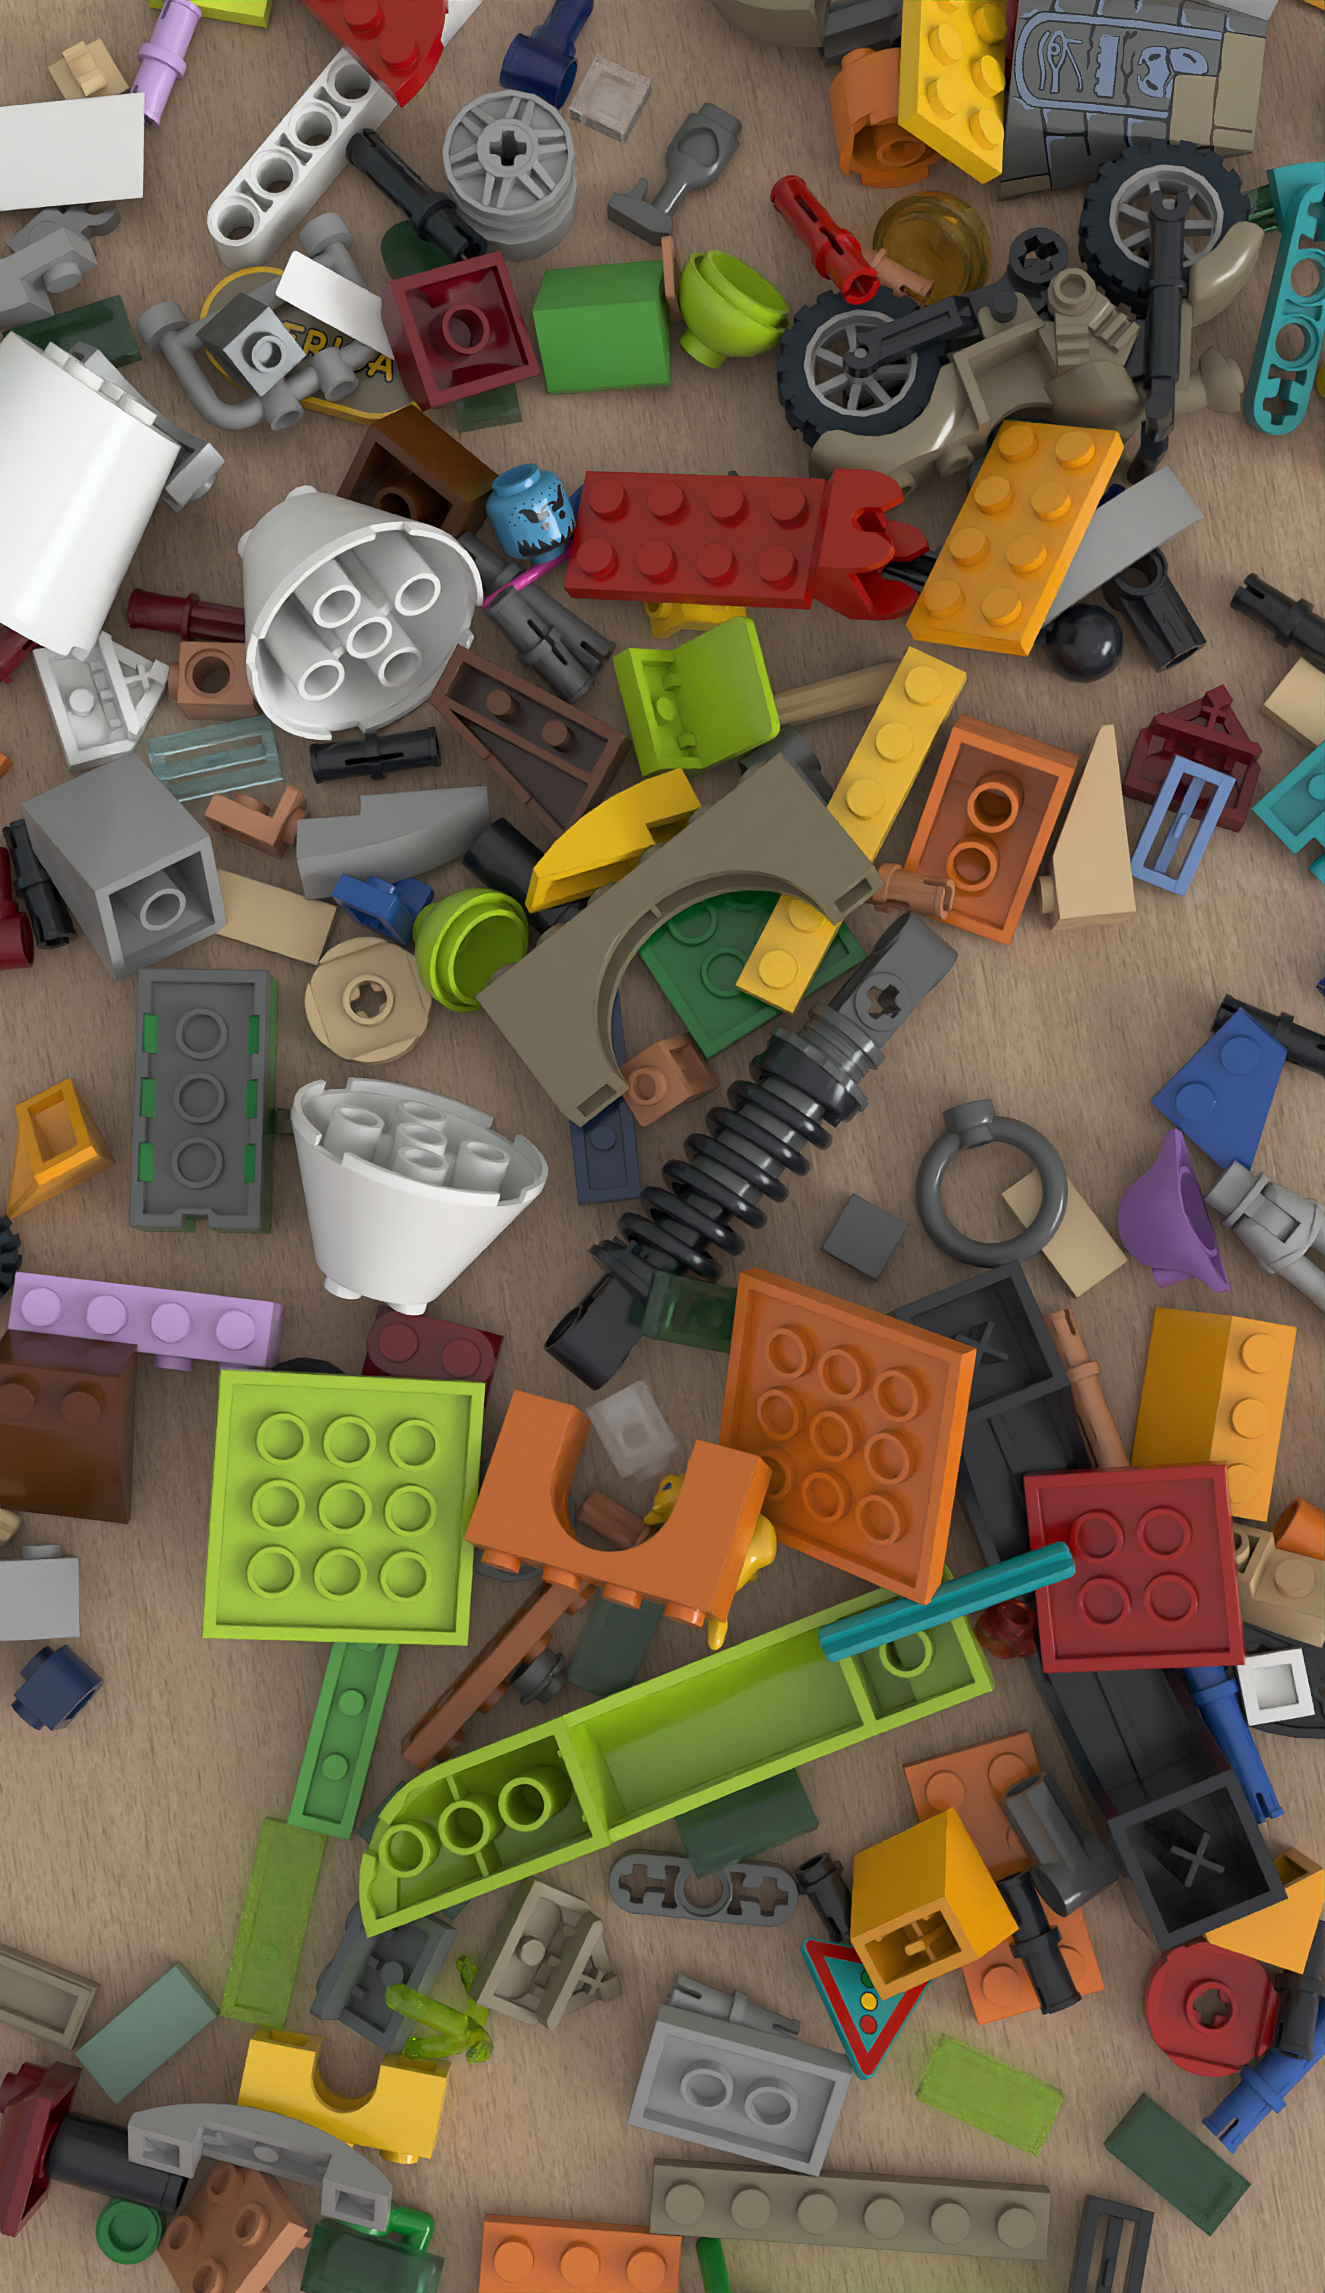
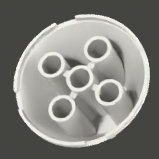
M304 485L292 490L284 502L270 510L253 529L247 531L240 538L238 553L243 562L246 669L249 687L266 716L274 724L293 735L315 740H331L332 734L330 732L359 727L363 734H365V731L377 730L393 723L420 706L430 697L457 644L469 649L475 637L469 627L475 605L483 606V589L480 574L473 559L463 546L441 529L335 495L319 493L316 488Z
M349 1077L345 1089L324 1090L326 1082L322 1079L308 1083L301 1087L295 1095L291 1108V1120L316 1262L323 1273L327 1275L324 1287L338 1297L358 1299L363 1295L387 1302L391 1308L403 1314H423L427 1303L436 1299L542 1192L548 1175V1166L540 1151L522 1134H516L513 1143L503 1135L490 1129L494 1117L479 1109L421 1088L377 1079Z

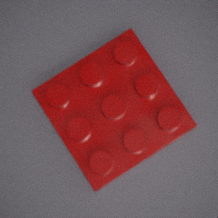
M1227 1460L1027 1472L1024 1475L1031 1551L1062 1541L1068 1546L1076 1566V1573L1072 1577L1035 1590L1043 1673L1245 1665L1246 1650Z

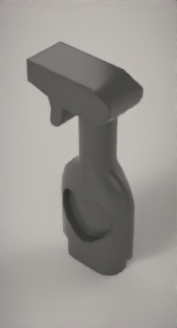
M708 102L703 104L698 114L690 113L667 148L665 162L668 179L652 204L644 201L648 191V182L644 177H641L636 187L627 194L614 193L607 204L608 219L651 245L662 246L661 237L671 236L673 238L672 217L690 191L712 184L720 176L739 147L740 142L736 138L742 130L740 121Z

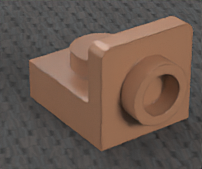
M288 785L272 818L268 816L270 808L252 797L236 793L234 799L231 800L215 792L204 813V817L214 831L282 860L289 845L296 847L297 820L310 819V813L305 811L307 802L301 790Z
M688 1032L655 1042L619 1067L623 1077L630 1086V1089L623 1093L622 1096L641 1126L651 1125L676 1107L702 1099L721 1086Z

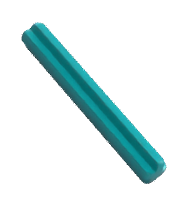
M1058 1541L941 1583L931 1598L932 1602L925 1606L903 1597L825 1625L818 1631L819 1643L829 1662H836L1070 1578L1076 1573V1566L1066 1543Z

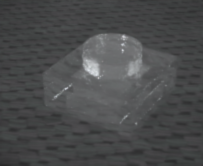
M596 55L569 106L570 119L625 144L652 93V80L602 56Z

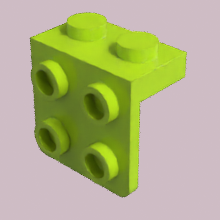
M735 616L674 650L628 648L612 657L642 777H655L680 767L686 777H696L774 739L780 731V722L753 620L749 617Z

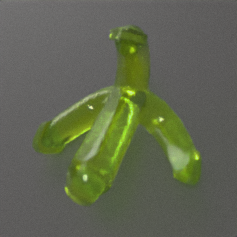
M461 1955L456 1961V1968L460 1972L467 1998L465 2014L402 1983H396L387 1988L384 1998L390 2009L443 2033L442 2035L428 2037L409 2036L402 2052H399L401 2055L412 2060L418 2058H444L463 2053L468 2049L465 2056L471 2065L474 2063H484L492 2057L495 2046L491 2036L484 2029L489 2017V2008L477 2004L467 1995L479 1971L477 1966L467 1956Z

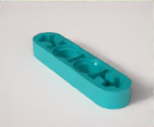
M1325 182L1313 183L1300 188L1292 197L1287 209L1243 403V413L1247 423L1254 430L1263 434L1285 435L1295 430L1301 424L1307 412L1325 335V252L1318 248L1298 249L1300 239L1308 240L1314 238L1317 222L1316 218L1308 215V207L1310 203L1321 202L1323 196V205L1325 207ZM1325 222L1319 223L1314 242H1325ZM1306 258L1313 261L1317 266L1319 283L1310 295L1302 297L1297 295L1292 289L1290 274L1293 267L1299 261ZM1292 323L1302 330L1304 347L1295 359L1286 361L1277 354L1275 339L1278 332L1285 325ZM1270 367L1277 371H1297L1295 381L1282 379L1278 395L1281 401L1287 402V410L1285 414H1276L1272 419V423H1270L1271 413L1267 410H1262L1265 397L1272 398L1276 396L1281 379L1268 377Z

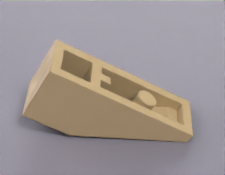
M1114 724L1101 725L1094 736L1045 865V875L1037 876L1038 909L1040 914L1049 913L1051 931L1126 923L1136 912Z

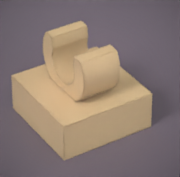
M100 38L88 45H85L84 41L75 44L61 52L63 59L47 67L64 100L129 94L131 91Z

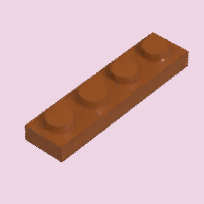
M542 1581L401 1740L402 1756L420 1772L433 1759L439 1764L447 1760L465 1737V1733L460 1729L476 1710H479L484 1715L498 1703L509 1687V1684L504 1680L505 1677L520 1660L526 1665L531 1664L544 1651L553 1637L547 1630L564 1611L570 1616L577 1613L590 1599L596 1586L582 1581L579 1591L576 1592Z

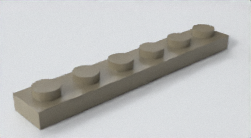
M654 2158L649 2233L1047 2261L1051 2193L1046 2185L821 2170L819 2177L777 2166Z

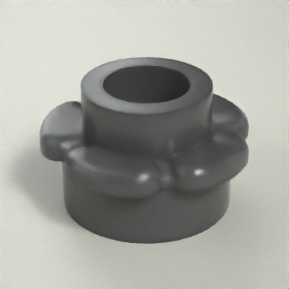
M546 1647L531 1664L526 1665L523 1662L516 1670L509 1684L522 1695L519 1700L521 1704L527 1705L532 1699H537L544 1705L561 1689L569 1676L562 1669L566 1658L561 1652L555 1655Z

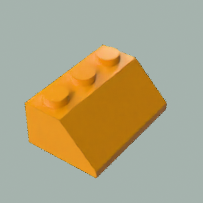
M1154 1307L1129 1459L1130 1466L1227 1460L1232 1516L1267 1522L1297 1327L1231 1315Z

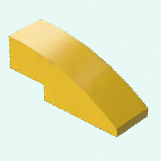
M680 767L646 779L610 797L581 817L557 839L533 868L525 900L529 913H535L589 897L600 887L611 882L617 883L637 867L639 858L646 850L657 843L668 842L686 828L690 817L702 806L682 768Z

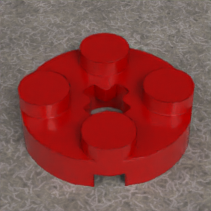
M1196 1937L1162 1951L1160 1959L1152 1966L1145 1981L1142 1996L1143 2016L1151 2038L1177 2066L1200 2076H1228L1240 2071L1237 2067L1247 2064L1254 2056L1259 2058L1268 2049L1270 2042H1272L1278 1996L1273 1984L1268 1979L1265 1969L1254 1958L1210 1944L1204 1937ZM1207 1989H1217V1997L1224 2003H1227L1225 2014L1214 2013L1211 2023H1202L1200 2011L1193 2007L1196 1997L1204 1996Z

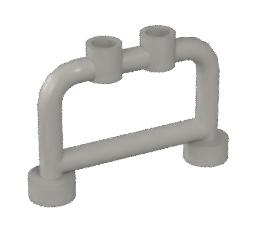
M326 213L311 220L299 234V242L308 258L371 292L348 253L354 244V237L342 216L338 213ZM282 275L246 295L268 305L272 310L281 306L286 301L277 297L276 290ZM172 301L162 302L146 310L136 322V330L148 351L153 354H165L195 409L208 423L224 430H241L254 426L265 419L274 431L288 429L295 425L304 415V410L299 403L300 400L320 389L328 401H337L345 398L357 388L359 383L353 371L364 366L378 353V351L356 339L341 349L338 347L326 348L311 358L308 367L286 379L284 377L281 378L261 398L253 394V397L246 401L231 405L220 401L193 355L194 352L205 347L195 334L224 307L190 325L178 303Z

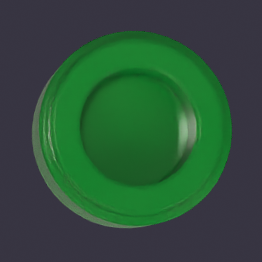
M112 2198L100 2213L96 2223V2239L100 2249L109 2259L120 2264L131 2265L144 2261L153 2254L165 2233V2213Z

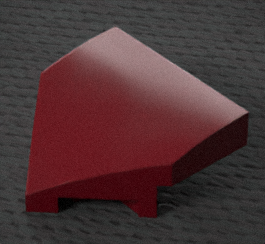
M1224 684L1207 691L1202 698L1168 714L1162 712L1154 716L1150 725L1140 731L1121 786L1122 796L1153 805L1173 756L1178 754L1236 778L1216 826L1239 833L1245 824L1261 769L1257 759L1263 750L1258 742H1252L1230 706L1233 699ZM1183 772L1167 810L1177 813L1192 775ZM1205 782L1190 818L1201 821L1216 787L1215 784Z

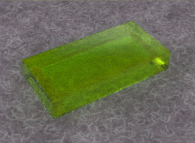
M942 2033L915 2093L918 2100L1035 2157H1038L1065 2097L1062 2090Z

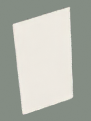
M145 92L0 107V211L143 198Z

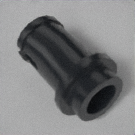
M821 1853L810 1858L795 1870L794 1873L799 1880L796 1886L799 1895L807 1894L827 1929L830 1940L840 1943L842 1939L844 1941L850 1939L852 1895L840 1875L844 1870L841 1862L833 1861L829 1853Z

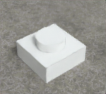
M1300 1647L1246 1655L1245 1665H1234L1245 1721L1248 1726L1315 1715L1304 1658Z

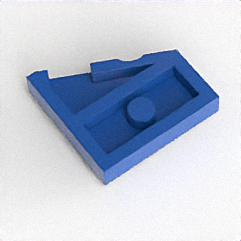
M1240 1006L1152 1097L1150 1102L1224 1170L1233 1160H1236L1250 1171L1288 1049Z

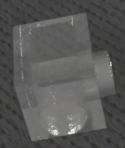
M643 1379L585 1409L621 1478L635 1473L639 1483H642L674 1466L668 1454L677 1450L679 1446Z

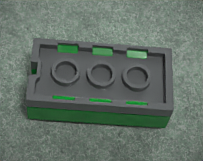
M138 968L130 1227L143 1232L195 1233L196 1220H208L207 1228L219 1233L271 1234L279 982L268 970Z

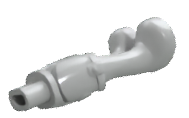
M1233 1160L1210 1187L1203 1200L1224 1216L1220 1221V1225L1225 1228L1233 1226V1232L1257 1258L1259 1269L1263 1270L1266 1274L1276 1273L1297 1288L1325 1314V1273L1304 1256V1253L1310 1246L1325 1256L1324 1206L1318 1203L1315 1198L1304 1199L1284 1186L1271 1181L1268 1182L1269 1176L1264 1172H1260L1255 1176L1236 1160Z

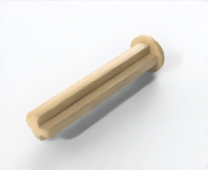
M907 650L902 651L903 657ZM903 658L773 694L780 722V730L788 724L797 726L880 703Z

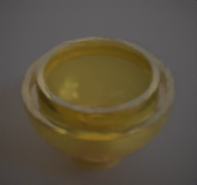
M924 190L910 194L895 202L882 215L874 231L872 249L879 251L884 247L889 250L887 257L927 279L936 281L930 298L924 297L908 287L904 289L906 293L925 302V307L950 296H959L983 288L987 284L993 265V248L989 233L979 214L965 201L952 194L937 190ZM944 231H946L953 238L956 245L947 239V237L944 234Z

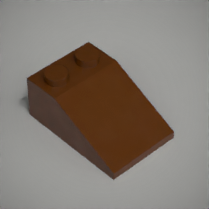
M13 1329L6 1331L0 1340L1 1509L128 1524L131 1518L138 1344Z

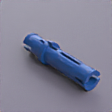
M1224 1666L1182 1668L1192 1692L1189 1695L1195 1706L1198 1707L1201 1717L1213 1738L1234 1768L1257 1825L1266 1822L1265 1818L1270 1817V1819H1274L1283 1815L1284 1810L1279 1805L1234 1694L1240 1690L1236 1678L1228 1679Z
M1320 2002L1312 2061L1304 2059L1295 2060L1269 2051L1254 2069L1247 2065L1239 2073V2076L1243 2079L1239 2085L1208 2117L1205 2116L1201 2122L1217 2136L1233 2118H1236L1218 2138L1232 2154L1237 2151V2147L1272 2109L1278 2114L1287 2105L1282 2099L1325 2054V2002Z

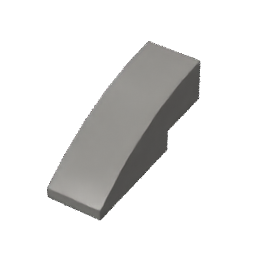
M487 785L360 796V815L297 820L296 859L306 900L332 897L331 894L343 873L362 882H366L368 876H375L392 884L425 873L464 855L477 838L492 824Z

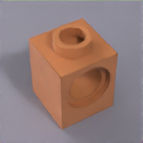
M180 641L179 662L171 661L169 665L168 689L170 698L177 700V704L188 720L263 722V710L255 700L248 683L246 643ZM222 670L230 673L229 682L221 691L216 693L201 691L204 678L211 672Z

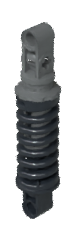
M909 910L887 928L875 944L871 954L851 978L847 980L828 1005L816 1002L807 1012L809 1021H806L802 1026V1030L795 1034L787 1029L775 1026L769 1033L771 1037L767 1041V1049L761 1054L756 1055L749 1062L750 1075L755 1084L743 1080L734 1081L727 1089L728 1101L733 1110L716 1106L705 1115L706 1126L712 1137L705 1134L692 1133L684 1140L683 1148L691 1162L690 1164L672 1159L667 1161L661 1168L663 1180L671 1192L660 1187L648 1186L640 1193L639 1200L641 1206L652 1221L639 1214L624 1213L618 1219L617 1226L628 1245L615 1236L612 1241L608 1239L602 1240L598 1245L593 1244L588 1250L605 1273L581 1302L557 1324L547 1338L543 1349L591 1390L596 1391L615 1375L626 1360L630 1350L658 1317L683 1329L688 1323L686 1319L700 1303L699 1292L702 1290V1287L689 1276L685 1279V1274L690 1269L709 1282L719 1281L723 1276L722 1266L706 1251L713 1242L733 1256L740 1255L745 1249L744 1240L728 1225L731 1219L735 1216L753 1229L762 1228L767 1223V1216L757 1206V1203L764 1194L777 1203L784 1202L789 1196L788 1188L778 1179L782 1172L788 1168L797 1176L802 1177L810 1171V1161L799 1153L808 1141L811 1142L819 1150L828 1149L832 1144V1135L821 1125L826 1121L836 1128L840 1122H850L858 1112L864 1111L869 1104L867 1102L868 1099L858 1086L861 1078L865 1077L868 1069L877 1070L883 1063L885 1056L880 1049L907 1019L908 1015L922 998L946 976L955 964L958 952L914 912ZM869 990L882 991L877 999V1002L883 1008L881 1013L867 1012L872 1005V1001L867 996Z

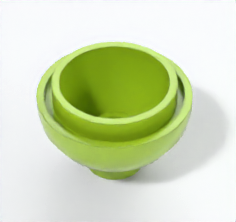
M709 250L707 253L693 252L690 254L679 276L678 300L682 317L688 326L679 339L682 347L697 361L713 369H719L728 356L734 358L756 357L777 348L780 345L786 327L789 329L793 327L788 315L790 311L788 302L780 291L754 268L726 252Z
M474 887L453 893L440 902L431 903L423 908L417 915L412 929V937L415 942V961L422 985L437 1002L450 1010L465 1013L482 1009V1005L475 996L487 987V981L491 975L506 964L517 963L527 954L529 926L521 905L509 895L498 890Z

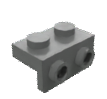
M358 1901L347 1916L345 1922L346 1933L334 1959L323 1969L316 1985L317 1995L310 2008V2013L320 2020H339L388 2053L402 2052L458 1930L435 1915L430 1914L367 1938Z

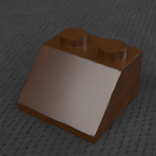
M410 404L371 423L336 496L431 525L443 530L457 540L467 530L476 535L482 528L487 518L485 502L493 491L492 482L499 475L415 406Z

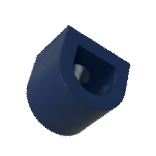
M68 1645L62 1646L56 1652L49 1646H46L21 1671L20 1675L26 1682L14 1694L16 1700L11 1706L25 1722L37 1730H41L45 1725L51 1731L63 1729L102 1687L104 1679Z

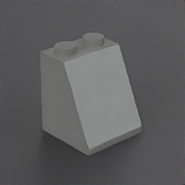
M134 751L20 803L32 850L46 869L55 887L116 982L138 972V968H146L218 932L227 924L210 835Z

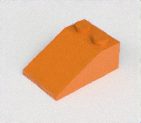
M964 714L960 715L952 728L903 870L912 871L913 873L947 877L954 880L955 896L947 918L939 919L933 916H925L1010 946L1081 755Z

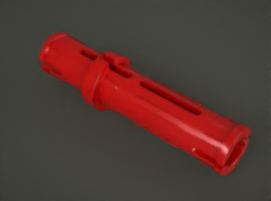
M797 175L782 177L773 186L770 201L775 203L772 205L774 209L783 216L797 237L810 251L811 262L821 277L832 280L842 292L846 302L852 305H861L868 302L877 293L880 286V278L875 276L878 274L877 271L862 256L861 244L852 232L845 228H840L825 207L820 204L808 189L803 178Z

